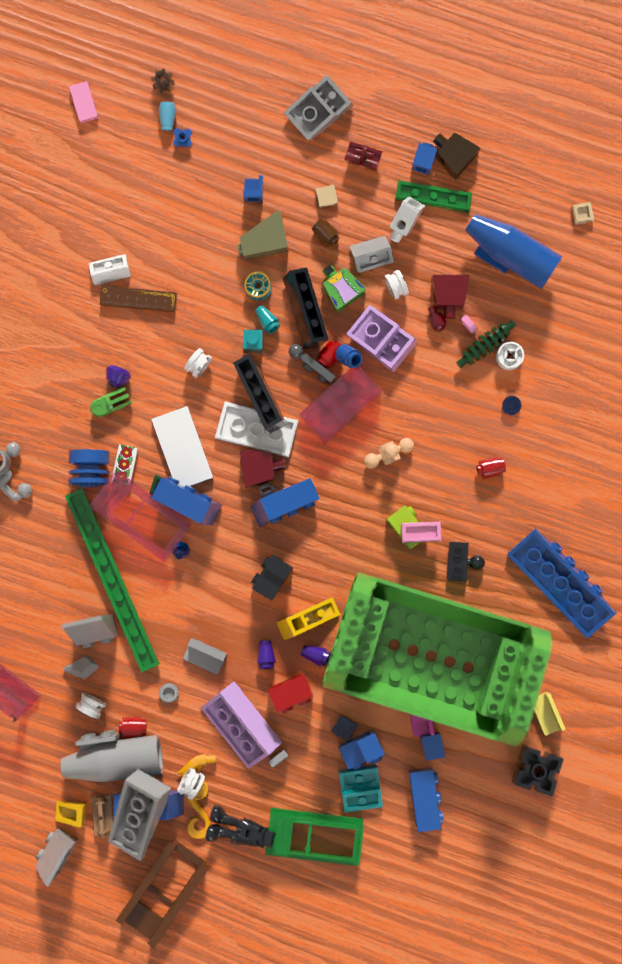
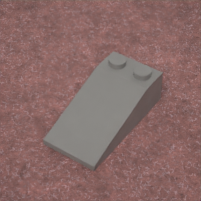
M113 614L62 624V629L76 646L82 645L83 648L94 646L96 641H101L102 644L113 642L114 637H118Z
M137 769L124 782L108 842L141 861L166 806L171 788Z

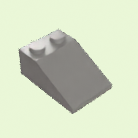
M59 828L55 832L51 831L45 841L48 843L46 848H41L35 858L38 860L35 867L46 886H49L59 875L78 841L77 838Z

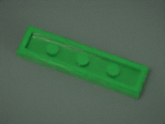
M398 180L395 200L403 202L406 198L411 197L425 206L469 213L473 193Z

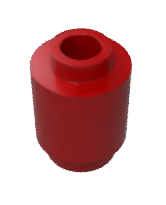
M329 341L319 352L316 359L317 362L326 369L330 366L333 367L337 362L336 351L341 344L337 341Z
M493 457L480 460L479 465H476L478 476L487 479L502 475V473L506 472V465L502 457Z
M141 717L123 718L122 722H119V733H122L123 737H142V735H146V719Z

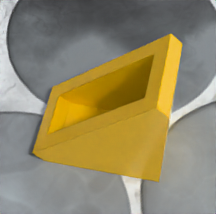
M57 801L55 821L75 827H82L86 822L87 803Z

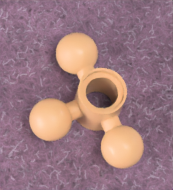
M403 438L398 446L393 441L388 442L377 448L380 454L371 453L366 455L364 463L366 467L373 469L379 465V461L383 460L386 466L401 459L399 452H411L414 448V443L409 438Z

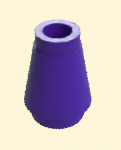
M260 641L257 659L259 669H273L276 660L271 641Z
M304 645L301 651V656L319 667L321 665L326 667L331 654L326 648Z

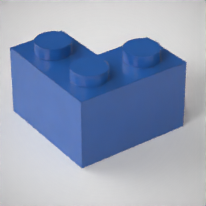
M373 729L338 746L348 769L353 768V770L364 766L363 762L365 761L372 764L377 763L385 755Z

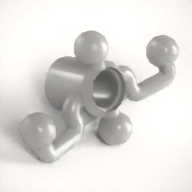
M11 442L6 446V452L0 450V455L3 457V463L0 467V489L12 501H19L22 498H28L32 494V487L28 483H22L18 486L17 493H15L6 484L12 477L10 457H16L21 452L19 444Z

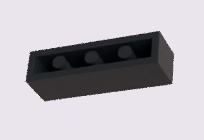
M306 267L290 270L283 277V282L303 348L305 350L322 346L329 338L308 269Z
M248 354L233 362L265 430L271 434L286 426L287 423L255 358Z

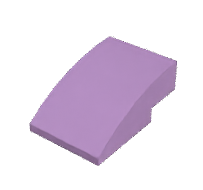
M371 305L367 307L346 334L364 351L393 373L417 344L414 337L402 330L398 324Z

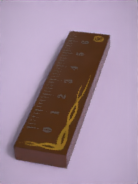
M101 286L99 304L100 306L176 312L177 292Z

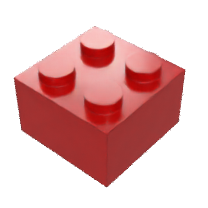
M304 672L268 688V693L276 711H281L282 714L291 711L295 704L299 703L302 706L311 702V697H313L312 689Z

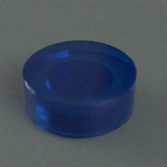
M508 396L502 402V410L507 415H515L521 409V401L516 396Z

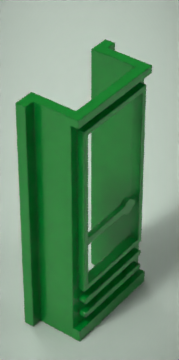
M271 807L269 831L275 832L276 835L273 847H266L265 855L353 866L360 865L364 831L363 818ZM293 823L309 824L305 851L290 849ZM312 825L355 830L352 857L310 852Z

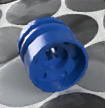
M94 449L69 451V464L77 466V469L68 471V474L77 475V478H69L68 484L86 488L109 484V479L101 478V476L109 475V471L101 470V466L110 464L109 451Z

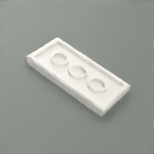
M224 402L215 439L260 451H268L272 454L289 458L298 420L284 417L287 425L270 434L265 430L256 409Z
M188 406L151 419L171 475L180 481V485L184 487L185 485L193 486L213 478Z

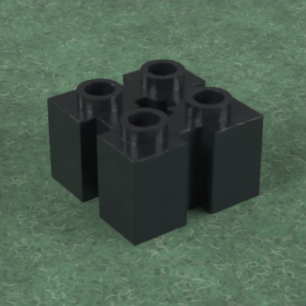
M274 555L271 558L266 557L261 565L264 568L262 573H256L251 581L253 584L252 589L271 601L293 569V567Z
M522 744L518 758L522 765L521 768H515L511 782L516 786L529 790L531 785H533L537 792L553 797L557 784L553 776L554 773L560 774L564 758L546 751L542 756L540 755V750ZM539 766L541 772H537L535 775L534 768Z

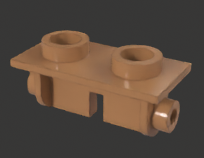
M111 795L92 797L94 836L104 838L110 835L113 825Z

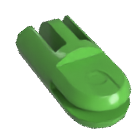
M124 386L95 399L90 405L91 413L96 417H102L133 404L132 400L116 407L112 405L130 397L128 393L113 400L109 398L127 390Z

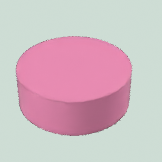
M467 315L461 318L460 321L470 333L473 334L478 330Z

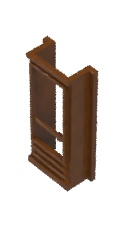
M177 840L174 842L170 841L115 921L121 925L124 921L149 938L148 944L155 948L209 869L206 866L207 862ZM176 850L198 867L173 902L158 892L154 886L151 887L150 884L172 852ZM147 889H150L151 893L157 894L171 904L163 918L139 901Z

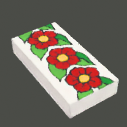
M119 444L111 482L131 486L138 448Z

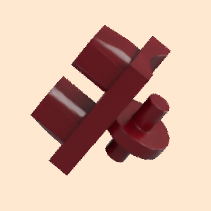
M350 141L344 161L377 171L383 151Z

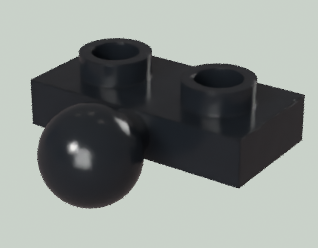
M449 542L447 580L467 581V566H471L474 570H481L485 566L484 558L480 555L468 558L469 543Z

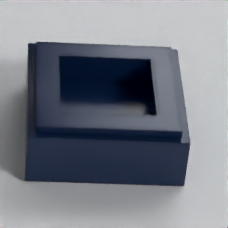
M341 714L331 732L348 742L358 724Z

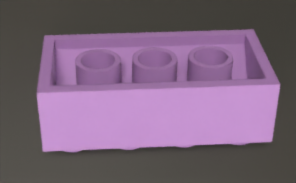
M234 681L201 707L202 711L248 769L270 755L282 743L277 734L271 729Z

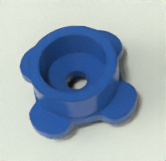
M176 128L174 130V146L190 147L192 145L190 138L192 131L190 129L180 130Z

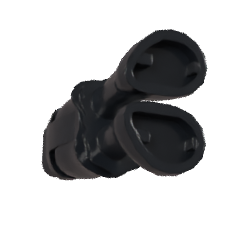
M215 805L210 813L211 822L230 825L237 829L234 831L217 824H211L206 831V841L215 842L222 837L231 839L230 842L232 844L236 843V845L264 848V846L273 847L276 833L269 831L268 827H264L251 819L244 818L241 820L226 814L220 805Z

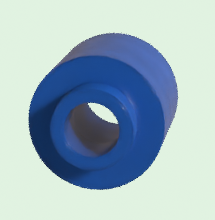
M347 344L339 346L335 354L337 361L349 368L359 367L363 360L361 353Z

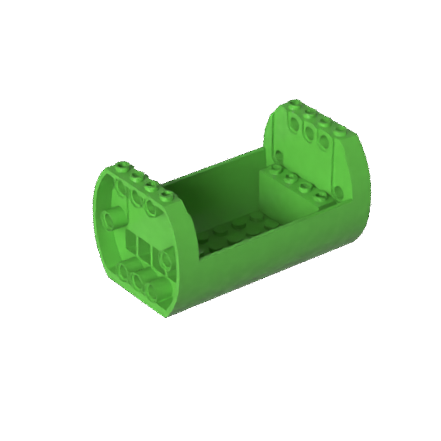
M357 572L341 618L322 687L516 747L523 741L529 729L551 654V633L542 628ZM397 639L400 646L397 650L389 648L390 640ZM410 645H416L418 648V653L414 656H410L407 652V648ZM430 650L436 653V659L432 662L426 659V653ZM448 656H452L455 660L452 667H446L444 664V660ZM466 662L473 664V670L470 673L463 671V665Z

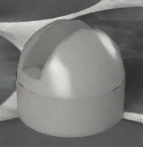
M268 482L261 484L259 488L262 497L271 495L275 491L274 486ZM271 487L272 490L262 492L263 489Z

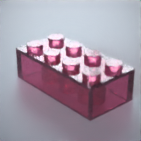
M360 366L350 368L299 414V417L325 445L378 398L382 390Z

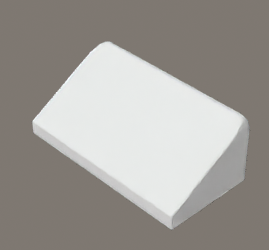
M126 254L89 263L94 285L131 276Z

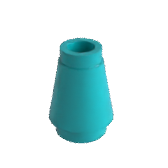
M264 305L259 306L255 310L264 332L272 334L280 328L279 319L265 308Z

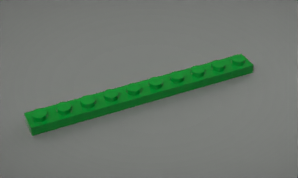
M81 488L66 495L67 503L141 672L159 665V660L84 489Z

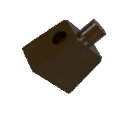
M439 133L433 140V143L440 148L436 154L437 160L454 180L475 159L481 149L457 133H453L449 139Z

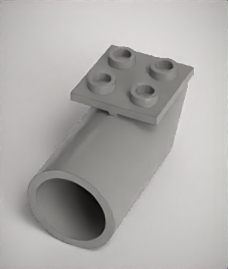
M115 730L103 731L98 736H96L95 732L84 734V736H81V739L76 741V746L80 747V751L61 758L62 776L68 779L110 782L125 780L137 769L149 776L163 774L160 738L158 735L119 740L121 733H115Z

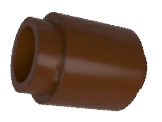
M319 219L312 227L314 235L327 247L330 245L334 246L340 239L338 236L340 232L327 220Z

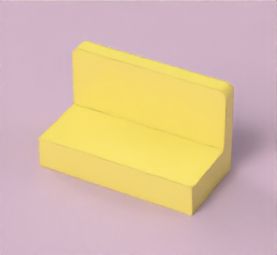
M544 692L538 695L534 713L543 734L546 736L558 730H566L551 694Z

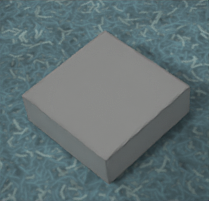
M284 748L268 760L271 767H275L288 757V752Z

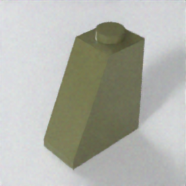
M280 210L240 237L241 244H237L239 256L243 255L244 260L288 252Z

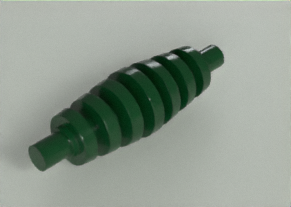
M512 320L506 325L501 323L497 325L498 329L494 327L491 329V332H485V336L480 335L478 340L473 342V346L467 347L468 352L465 350L462 352V358L456 362L457 366L462 368L466 364L472 365L474 364L473 358L479 361L481 360L480 355L486 357L488 356L487 352L490 354L494 352L493 347L497 349L499 347L498 341L503 343L505 341L504 337L508 338L510 336L509 332L516 327V324Z

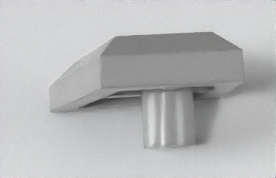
M87 655L65 666L63 671L85 680L88 676L93 675L99 666Z

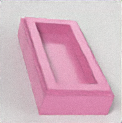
M88 82L69 86L80 123L98 119Z
M441 522L401 523L402 543L441 541Z

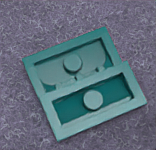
M377 765L364 766L353 770V768L339 770L345 813L383 807Z

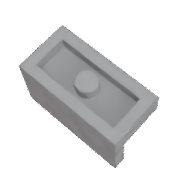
M386 236L350 246L357 273L394 263L391 246Z
M191 638L183 659L218 674L227 653Z

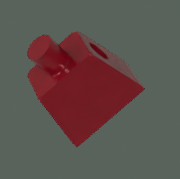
M432 275L431 284L436 309H444V319H455L456 309L463 308L469 275Z
M240 451L245 488L275 480L274 471L285 470L284 459L273 460L271 452Z

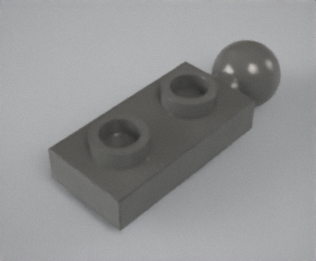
M293 344L288 350L289 356L292 359H300L303 363L302 367L306 371L316 373L318 375L317 379L325 385L326 383L331 385L335 381L336 376L308 354H304L303 348L300 345Z

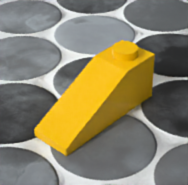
M332 597L277 622V626L283 639L286 640L335 618L340 613Z

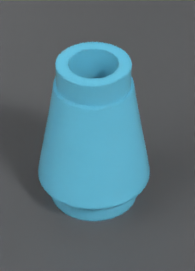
M160 102L158 111L161 130L172 131L177 110L173 102Z

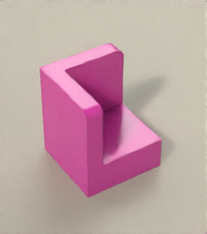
M410 714L415 737L428 734L435 735L431 720Z

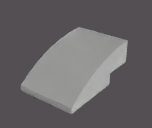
M326 75L314 87L311 86L284 114L302 135L310 141L331 126L354 105L331 78Z

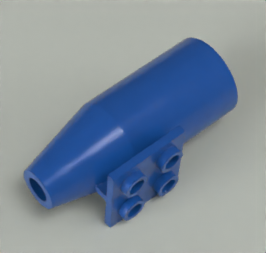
M475 214L465 229L479 245L474 252L475 256L504 274L507 273L508 269L540 289L543 288L562 258L560 254L518 228Z

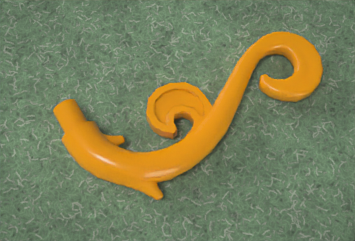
M206 754L195 756L177 774H182V780L189 768L200 771L202 766L216 763V755L206 756ZM203 781L201 788L192 800L186 797L187 801L205 822L203 830L195 828V822L199 820L198 817H193L187 824V832L194 839L205 838L206 831L211 825L207 814L197 801L207 796L208 784Z

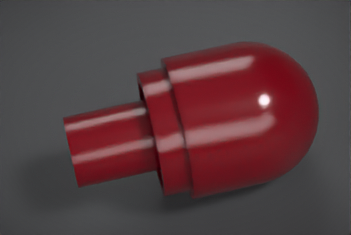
M435 305L428 308L431 315L428 317L434 331L441 332L446 327V321L443 314L437 312Z

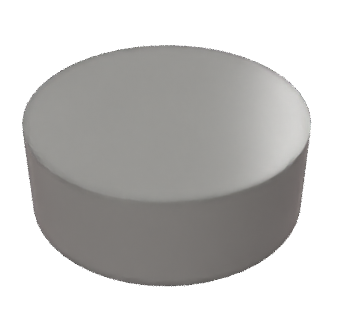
M166 683L160 688L159 696L162 701L172 703L178 698L179 689L173 683Z

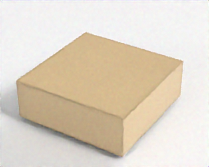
M334 185L316 189L320 208L338 205Z
M591 202L571 206L575 225L594 221Z

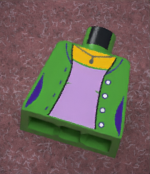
M329 265L322 271L328 279L323 283V288L336 313H339L366 293L365 286L346 268L336 272L333 266Z

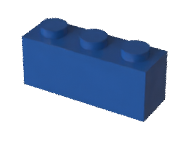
M432 767L408 770L417 831L424 832L441 829V823H444L443 812L439 811L438 804L441 803L440 792H436L435 784H438L437 772H433Z

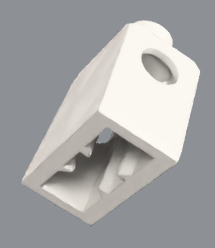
M411 197L406 198L390 225L393 231L389 238L399 243L403 235L407 236L425 206Z

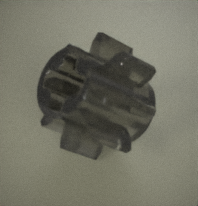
M165 68L162 71L155 70V77H151V81L154 82L152 85L153 89L158 88L160 94L166 90L170 92V85H175L174 80L171 79L173 77L172 72L167 74Z

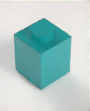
M243 330L244 353H263L262 330Z

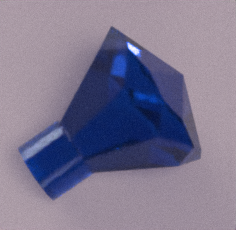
M179 541L173 544L171 551L180 560L189 555L190 548L187 543Z

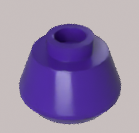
M114 365L106 368V380L109 381L108 385L119 388L131 379L130 372Z

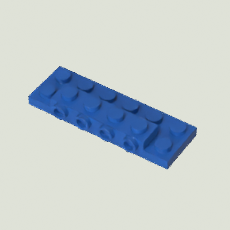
M535 528L513 547L507 555L588 639L615 616L616 611L603 599L601 587L596 583L593 585L588 580L590 578L584 570L579 571L575 567V560L569 555L566 557L561 552L563 550L556 541L554 543L550 540L548 541Z

